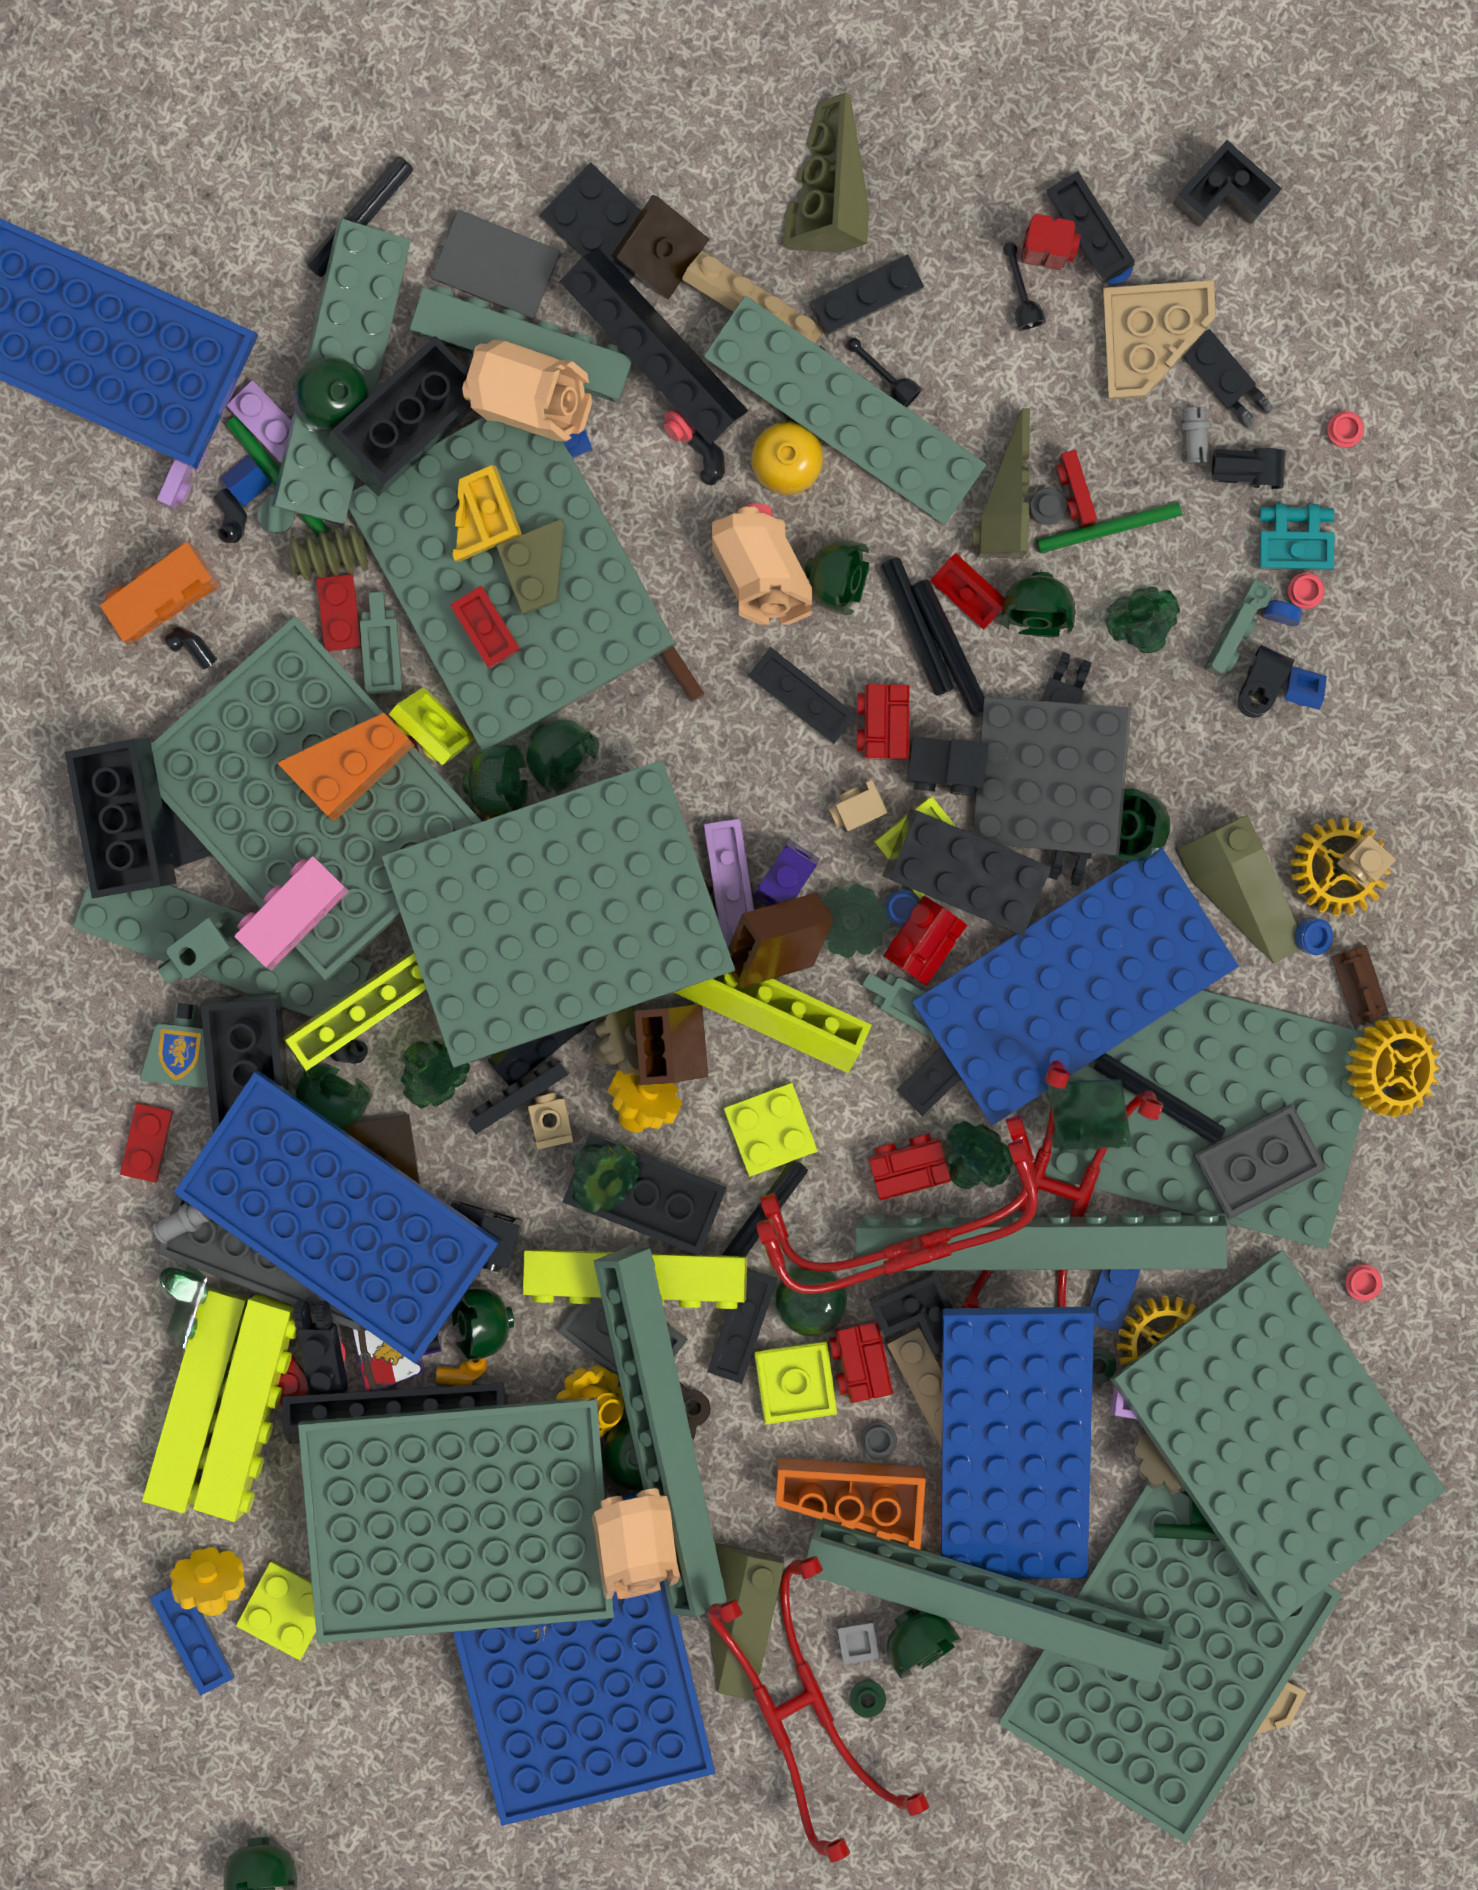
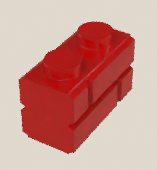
M1035 214L1031 218L1026 230L1021 254L1022 263L1035 266L1043 263L1045 268L1061 270L1066 261L1073 263L1081 238L1080 233H1075L1076 225L1074 221L1061 218L1053 221L1051 216Z
M867 684L864 686V693H857V715H864V730L857 729V751L864 752V760L909 759L910 685Z
M923 896L918 905L912 910L910 917L897 936L891 941L883 957L927 986L955 945L956 940L968 925L941 905Z
M930 1133L909 1138L910 1145L896 1149L895 1143H889L873 1148L875 1155L868 1156V1161L880 1201L951 1182L939 1138L931 1139Z
M874 1319L834 1328L836 1337L829 1338L833 1359L841 1358L844 1373L837 1374L841 1396L848 1394L850 1403L892 1395L893 1389L878 1320Z

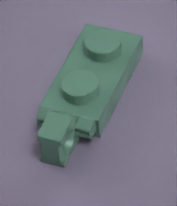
M1257 579L1251 580L1240 603L1236 605L1204 665L1205 670L1214 675L1224 674L1225 670L1228 672L1232 670L1240 655V652L1236 650L1242 638L1248 639L1257 623V620L1253 618L1257 610L1268 606L1274 591L1272 587Z
M369 592L370 612H362V621H360L365 693L371 695L403 692L398 619L396 618L395 610H386L385 592Z
M867 972L860 985L877 994L873 1003L879 1005L880 1009L936 1041L912 1004V1001L926 992L898 976L896 978L888 974L885 981Z

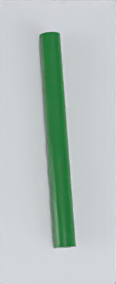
M234 416L225 426L276 486L280 468L239 418ZM299 514L317 538H319L320 531H324V533L329 531V528L322 520Z
M1179 502L1037 539V544L1041 554L1182 516Z

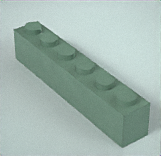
M434 285L433 290L423 287L410 326L412 335L429 341L436 336L445 346L473 355L477 345L487 344L492 340H500L559 360L573 361L588 374L589 383H583L585 393H591V395L617 404L621 403L634 362L619 346L608 344L606 349L594 345V339L587 335L573 332L571 337L559 333V327L549 322L539 320L538 324L535 325L523 321L525 316L516 311L504 309L503 313L490 310V304L483 300L469 297L466 302L454 298L455 292L447 288Z

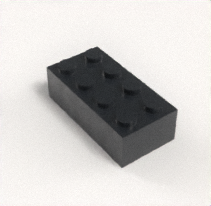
M434 336L331 431L326 445L379 497L473 410L470 400L464 398L462 390L469 369Z
M150 738L130 739L65 752L92 899L177 884Z
M910 809L882 877L1024 935L1052 867L927 814Z
M280 992L210 997L201 1003L213 1133L254 1072L260 1071L289 1092L285 1042L282 1039L284 1037Z
M591 1131L566 1191L563 1203L700 1256L727 1189V1184Z

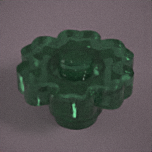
M1157 587L1140 588L1134 590L1130 596L1117 598L1107 608L1109 616L1105 618V624L1113 640L1121 641L1126 639L1128 644H1133L1140 652L1153 653L1165 646L1167 633L1178 622L1176 615L1180 612V607L1176 596L1172 594L1171 590L1159 592Z
M854 884L846 892L843 888L836 887L821 899V902L829 909L834 919L825 939L829 940L828 949L831 953L839 954L844 958H850L857 950L862 955H868L874 948L882 944L883 938L879 931L885 930L889 926V919L886 916L887 907L883 903L875 902V892L872 889Z
M436 1040L431 1043L415 1042L406 1049L403 1055V1062L405 1064L404 1074L401 1077V1083L405 1086L403 1094L412 1104L417 1105L421 1109L430 1103L437 1107L453 1097L455 1087L465 1083L471 1066L469 1063L454 1068L445 1042L442 1044Z
M963 1121L952 1126L946 1135L947 1139L942 1144L944 1158L950 1163L949 1175L952 1182L963 1189H971L981 1182L991 1188L1003 1184L1010 1175V1169L1014 1162L1009 1146L1001 1143L1000 1135L983 1124H978L974 1127L971 1123Z
M622 1143L617 1144L612 1149L607 1145L602 1148L588 1145L580 1149L572 1161L576 1174L575 1180L572 1183V1189L576 1192L574 1201L590 1214L596 1213L600 1208L607 1212L620 1204L625 1198V1192L633 1189L637 1183V1178L641 1173V1169L637 1166L639 1157Z

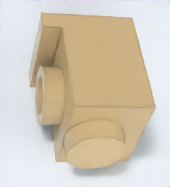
M873 780L865 783L867 791L861 793L859 787L839 795L841 803L828 809L837 829L844 826L846 832H849L888 813Z
M1365 835L1355 842L1337 864L1365 888L1369 883L1377 882L1396 859L1370 835Z
M556 1092L534 1097L535 1104L529 1105L528 1109L537 1150L573 1142L574 1136L565 1097L557 1099ZM548 1113L554 1114L557 1118L556 1125L547 1127L543 1123L544 1115Z

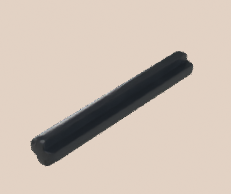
M400 156L396 157L343 219L367 226L413 172L410 163ZM336 228L306 262L307 267L319 277L324 276L326 273Z
M900 558L889 559L881 564V569L931 689L936 696L948 693L953 689L952 681L925 616L912 591V585Z
M928 579L921 580L912 586V591L970 714L977 715L984 710L985 696Z
M1104 1053L1096 1061L1094 1066L1096 1071L1137 1096L1143 1091L1154 1092L1157 1100L1164 1105L1162 1108L1163 1113L1206 1140L1217 1144L1225 1132V1128L1115 1058Z
M798 1160L791 1161L766 1195L776 1194L780 1209L807 1174V1167ZM761 1202L722 1255L746 1256L759 1239L756 1223L768 1220L764 1214Z

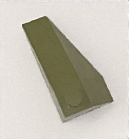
M845 92L818 102L806 143L807 147L813 152L805 169L799 168L796 180L803 183L798 202L789 201L785 214L783 247L789 250L841 253L867 244L869 206L851 95Z
M1022 408L981 515L979 526H973L972 548H978V557L1022 559L1028 552L1029 503L1024 502V497H1027L1029 486V470L1025 465L1026 460L1029 458L1030 408Z
M1248 815L1241 816L1176 848L1192 882L1234 922L1272 963H1276L1300 951L1295 942V932L1298 926Z
M715 1543L727 1602L736 1599L743 1613L740 1617L722 1624L741 1648L759 1677L782 1578L784 1557ZM710 1622L718 1693L754 1701L755 1696L752 1692L754 1688L748 1676Z

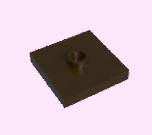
M652 195L611 256L659 295L669 300L682 281L687 268L703 250L709 238L662 199Z
M410 1114L336 1125L420 1184Z

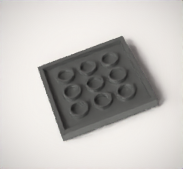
M985 697L981 742L989 743L984 788L977 790L973 834L1000 846L1119 855L1131 708Z

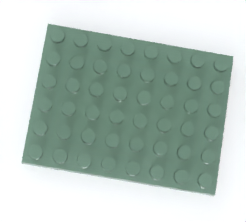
M482 417L436 443L379 497L366 484L352 491L349 504L350 512L484 753L676 645L564 441L551 440L502 422L487 421ZM490 465L497 467L522 534L563 519L566 525L562 546V570L559 577V601L527 615H523L496 546L461 562H456L453 558V549H456L458 533L455 520L456 511L460 504L457 497L459 479ZM479 586L485 589L521 648L519 652L491 669L485 664L450 604Z
M294 616L158 737L151 746L161 798L260 908L266 904L263 901L264 897L275 886L279 885L282 888L292 878L289 875L292 868L305 858L308 861L312 856L349 890L336 906L295 946L324 980L328 981L401 915L381 856L482 821L415 747L405 754L335 822L278 765V762L383 713L301 621Z
M663 760L381 856L454 1068L735 971Z
M1202 990L1106 1052V1054L1225 1128V1132L1221 1139L1292 1103L1326 1170L1230 1220L1226 1218V1223L1323 1249L1328 1248L1364 1107L1360 1105L1361 1099H1357L1351 1094L1355 1086L1349 1085L1346 1080L1352 1076V1072L1348 1071L1344 1066L1351 1064L1353 1061V1057L1347 1052L1356 1050L1358 1047L1353 1038H1364V1032ZM1098 1058L1069 1077L1050 1150L1052 1155L1044 1176L1080 1185L1088 1164H1091L1094 1154L1108 1129L1126 1105L1136 1097V1095L1094 1069ZM1138 1106L1121 1126L1109 1145L1099 1166L1101 1171L1094 1189L1193 1215L1200 1211H1214L1219 1216H1225L1193 1155L1213 1143L1162 1111L1158 1120L1144 1117L1137 1112Z
M1283 1250L1276 1251L1110 1378L1275 1622L1284 1621L1446 1491Z
M597 1397L299 1422L298 1429L317 1643L614 1618L613 1598L605 1599L602 1589L596 1538L592 1523L594 1512L601 1508L600 1502L605 1499Z
M1146 1483L1075 1598L1172 1628L1168 1653L1156 1685L1146 1681H1138L1130 1676L1111 1670L1100 1669L1095 1665L1073 1658H1065L1060 1654L1043 1649L1000 1717L998 1724L1187 1844L1342 1596V1593L1334 1587L1327 1585L1284 1621L1275 1622L1221 1541L1153 1538V1523L1190 1525V1497L1182 1491L1170 1494L1163 1485L1160 1488L1152 1489Z

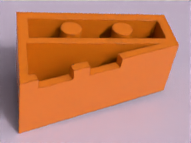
M187 541L170 552L157 564L151 565L135 576L136 579L127 586L120 585L105 595L106 601L100 607L122 641L130 645L221 585L198 549Z
M382 713L278 762V765L335 822L414 747V744L385 713Z

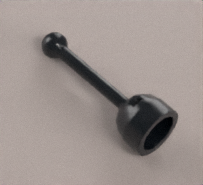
M1008 242L1003 247V253L1009 257L1021 298V303L1016 308L1015 321L1018 330L1023 331L1045 324L1046 318L1040 304L1028 299L1015 255L1018 250L1017 246L1013 242Z
M851 338L848 340V350L854 353L857 352L891 384L890 394L893 399L907 408L919 396L922 388L915 381L909 378L896 380L861 347L859 339Z

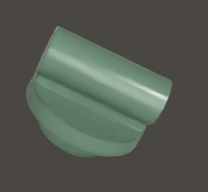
M268 495V499L258 509V521L268 533H284L293 525L295 513L272 507L274 495Z

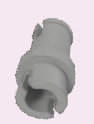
M1207 407L1183 408L1185 423H1181V431H1185L1186 464L1210 462L1207 429H1211V423L1206 418Z
M186 1203L179 1207L178 1212L153 1224V1231L157 1239L165 1244L187 1231L193 1233L201 1229L202 1223L208 1222L211 1219L189 1203Z

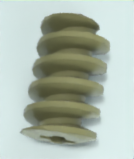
M349 526L347 537L343 538L338 528L334 529L332 540L327 538L324 531H320L317 543H314L309 533L305 534L303 545L298 543L295 536L290 538L289 554L295 582H297L299 572L306 581H310L313 569H315L321 579L326 577L327 567L331 569L335 576L340 575L342 564H344L348 573H354L356 562L360 564L364 571L369 569L363 534L358 535L353 526Z

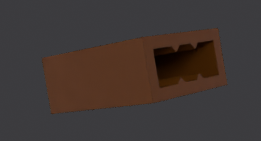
M812 893L742 914L728 947L735 971L731 972L740 988L814 966L834 921L829 909L824 906L817 894Z
M702 1005L670 1006L634 1011L640 1085L677 1083L708 1077Z

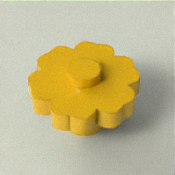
M621 1070L616 1071L608 1088V1093L614 1097L611 1105L618 1111L620 1125L634 1133L642 1132L645 1128L649 1127L660 1129L663 1123L672 1124L683 1104L682 1100L676 1096L678 1088L675 1084L640 1085L639 1074H623Z
M594 1365L590 1370L579 1367L574 1374H570L565 1379L566 1390L559 1392L556 1396V1400L597 1397L600 1438L620 1421L625 1408L622 1389L618 1386V1375L600 1365Z
M215 1547L193 1551L190 1559L179 1560L170 1573L174 1601L180 1603L183 1609L196 1607L199 1612L207 1616L221 1614L227 1609L229 1601L238 1599L241 1591L245 1588L244 1569L241 1559L235 1556L233 1551L219 1553Z

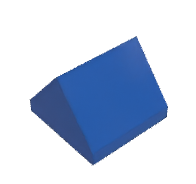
M249 455L220 478L244 507L272 484Z

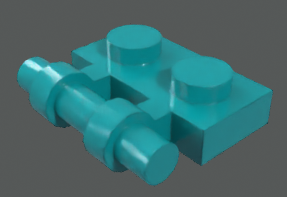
M1275 503L1274 507H1260L1259 521L1273 522L1274 531H1261L1259 533V569H1334L1335 532H1320V522L1334 521V508H1320L1319 504H1307V507H1287L1286 503ZM1287 522H1306L1307 532L1287 531Z

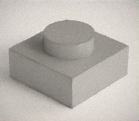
M873 1620L837 1626L844 1665L880 1659Z

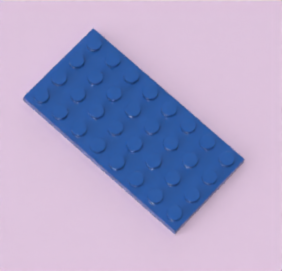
M0 219V381L197 469L257 340L258 334Z
M1162 848L1157 855L1146 860L1128 862L1027 927L1024 935L1016 934L912 1001V1004L986 1119L993 1126L1052 1088L1051 1085L1044 1081L1051 1062L1055 1060L1061 1061L1064 1064V1069L1072 1075L1232 972L1239 965Z
M260 1071L253 1073L174 1191V1194L414 1364L419 1362L501 1242Z
M1093 1307L943 1309L941 1556L1013 1579L1088 1578L1094 1339Z

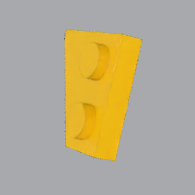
M490 465L459 479L457 497L460 504L456 511L455 520L458 533L456 549H453L454 561L461 562L491 549L497 544L522 535L496 466Z

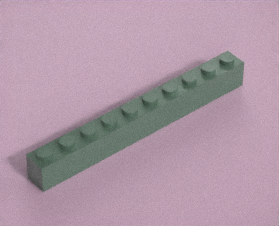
M1129 1211L1122 1213V1217H1107V1214L1104 1212L1085 1213V1217H1070V1214L1066 1212H1052L1048 1214V1217H1033L1025 1227L1001 1239L951 1253V1256L904 1271L1227 1269V1223L1225 1216H1219L1214 1211H1200L1196 1213V1216H1181V1213L1176 1211H1164L1159 1213V1216H1144L1142 1212ZM1025 1212L1013 1213L1011 1217H1004L990 1225L953 1237L948 1244L1008 1226L1022 1217ZM880 1213L865 1214L863 1218H857L856 1257L884 1250V1246L935 1230L937 1231L941 1228H954L991 1213H976L974 1218H959V1215L956 1213H940L937 1215V1218H922V1215L918 1213H905L900 1215V1218H885V1215ZM887 1258L858 1266L856 1271H865L882 1265L883 1261H887Z
M623 1248L594 1260V1266L643 1489H659L660 1496H667L670 1506L676 1560L680 1573V1578L674 1585L669 1586L668 1580H664L670 1612L672 1615L698 1617L706 1613L711 1605L727 1602L724 1582L718 1562L716 1545L713 1539L651 1249Z
M818 1519L806 1556V1559L817 1556L821 1563L823 1571L813 1576L816 1579L826 1580L848 1587L853 1591H861L883 1598L888 1602L899 1603L918 1609L921 1612L953 1620L961 1625L972 1626L996 1636L1010 1638L1031 1647L1048 1650L1065 1658L1086 1662L1100 1669L1111 1670L1130 1676L1138 1681H1146L1155 1685L1157 1683L1168 1653L1172 1628L937 1554L912 1548L902 1543L886 1540L867 1532L850 1529L825 1519Z

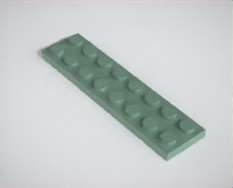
M345 219L338 220L304 366L310 361L324 357L342 358L355 365L365 377L368 397L376 390L411 242L410 239ZM295 407L272 507L338 525H345L356 474L326 445L331 431H320L307 425L297 414Z
M747 295L743 297L704 355L707 360L944 525L987 465Z
M88 885L73 928L165 962L169 959L166 949L207 918L228 911L238 925L247 914L170 885L93 899L90 886ZM242 946L200 976L250 995L280 992L282 1007L313 1018L366 982L374 962L355 956L326 981L296 947L271 971Z

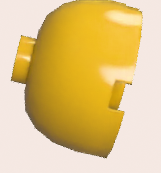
M794 422L775 423L763 430L755 440L751 453L752 471L758 482L769 491L783 496L800 494L809 489L820 476L824 462L822 446L816 435L801 424Z

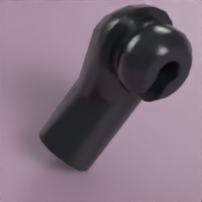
M697 432L688 445L703 456L704 469L699 474L701 481L706 485L713 486L725 474L724 452L717 444L712 443L710 445Z
M182 626L172 628L173 632L165 636L164 640L173 652H178L185 646L203 670L210 667L217 660L200 636Z
M351 1040L332 1053L330 1057L336 1062L357 1064L362 1062L367 1056L368 1047L361 1040Z

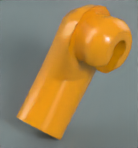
M485 1358L468 1362L464 1360L457 1368L438 1366L435 1383L449 1386L472 1385L485 1374L487 1361Z

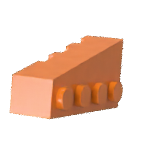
M777 1458L776 1506L821 1520L825 1518L841 1523V1526L854 1530L855 1528L876 1534L877 1537L890 1541L893 1539L906 1543L909 1547L921 1550L926 1482L923 1466Z

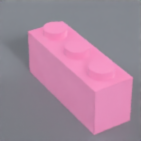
M313 856L308 861L305 858L299 861L289 873L292 878L282 888L279 885L275 886L264 897L263 901L266 904L256 914L254 912L247 914L237 925L240 931L234 937L271 971L349 892Z

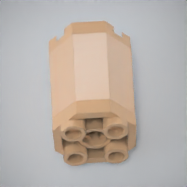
M492 340L487 344H479L475 347L467 378L462 387L463 396L466 400H470L471 408L487 421L502 422L555 441L566 442L572 438L569 436L570 434L582 432L592 406L591 393H585L583 383H589L588 374L576 363L559 360L507 341Z
M742 507L738 510V513H733L712 522V552L739 602V616L759 625H770L769 618H780V624H792L811 615L812 587L785 536V522L783 520L760 513V510L756 507Z
M653 1488L637 1493V1498L623 1501L622 1496L602 1500L600 1502L601 1508L595 1511L592 1516V1523L605 1599H612L614 1592L617 1593L618 1599L654 1593L661 1590L659 1582L666 1579L669 1586L676 1584L680 1578V1573L676 1560L671 1511L667 1496H660L659 1489Z

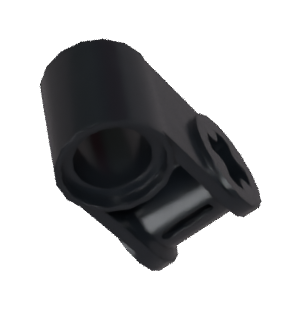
M1263 645L1259 646L1255 654L1256 659L1248 669V676L1237 700L1241 713L1250 718H1258L1270 710L1295 661ZM1257 691L1261 694L1260 700L1264 704L1254 708L1251 706L1252 699L1247 696H1252Z

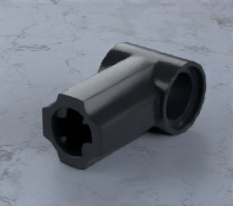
M1256 448L1253 451L1215 449L1212 459V482L1251 484V487L1259 488L1260 485H1271V489L1284 488L1286 450L1276 448Z

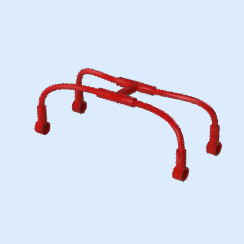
M1059 1060L1051 1062L1044 1079L1047 1084L1052 1086V1094L1045 1138L1042 1148L1038 1149L1033 1162L1037 1182L1036 1191L1037 1194L1039 1190L1074 1201L1069 1213L1070 1217H1084L1101 1171L1099 1166L1121 1126L1138 1106L1137 1112L1140 1115L1158 1120L1164 1105L1157 1100L1155 1093L1152 1091H1143L1134 1097L1108 1129L1094 1154L1091 1164L1087 1165L1079 1187L1046 1177L1044 1175L1052 1155L1050 1150L1058 1122L1061 1088H1066L1070 1077V1072L1064 1069V1064ZM1028 1198L1018 1208V1212H1026L1028 1207ZM994 1270L982 1271L971 1288L969 1295L965 1298L962 1308H982L979 1306L977 1297ZM1058 1270L1057 1307H1066L1067 1270Z
M1021 1116L1008 1118L1006 1123L1013 1142L1008 1143L1009 1150L1023 1189L1005 1207L985 1217L954 1228H941L937 1231L935 1230L884 1246V1250L848 1260L822 1263L806 1260L792 1249L787 1240L789 1234L783 1221L777 1196L775 1193L760 1197L764 1214L768 1220L756 1223V1227L772 1269L776 1270L781 1281L793 1291L804 1294L826 1293L885 1273L890 1275L901 1270L904 1271L936 1261L937 1259L951 1256L952 1252L1001 1239L1019 1231L1032 1220L1038 1205L1037 1182L1032 1162L1034 1157ZM1028 1198L1026 1212L1012 1224L995 1231L948 1244L953 1237L977 1230L1006 1217L1019 1208ZM781 1248L794 1264L811 1271H838L866 1265L886 1258L887 1261H883L882 1265L845 1278L822 1284L808 1285L796 1282L788 1275L784 1267L786 1262Z
M812 1556L805 1560L792 1561L785 1568L780 1584V1603L784 1628L796 1662L795 1669L805 1691L775 1707L766 1685L761 1683L751 1663L722 1624L730 1622L743 1614L736 1599L726 1603L711 1605L707 1611V1616L712 1626L729 1647L748 1676L754 1688L752 1692L772 1733L773 1739L778 1749L783 1752L793 1783L804 1831L810 1844L816 1849L818 1854L828 1856L830 1862H837L850 1854V1850L844 1838H839L832 1842L826 1840L819 1841L810 1819L799 1770L790 1748L792 1743L781 1720L811 1704L820 1725L825 1727L840 1755L852 1771L873 1792L889 1803L896 1805L897 1808L907 1810L910 1816L920 1814L930 1806L923 1792H918L911 1796L903 1794L896 1796L879 1785L855 1760L833 1725L834 1718L829 1711L808 1661L804 1660L792 1622L789 1602V1586L792 1574L801 1575L803 1579H807L823 1571L818 1557Z

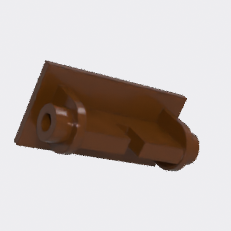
M1367 945L1331 956L1354 1026L1364 1022H1372L1388 1015L1389 1012Z

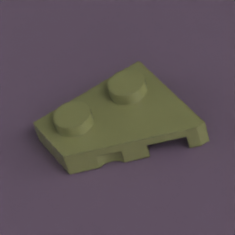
M563 519L496 545L523 615L559 601V577L563 560L562 546L566 529Z

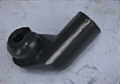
M225 488L213 498L225 514L222 528L218 529V536L224 543H236L244 535L247 513L231 492Z

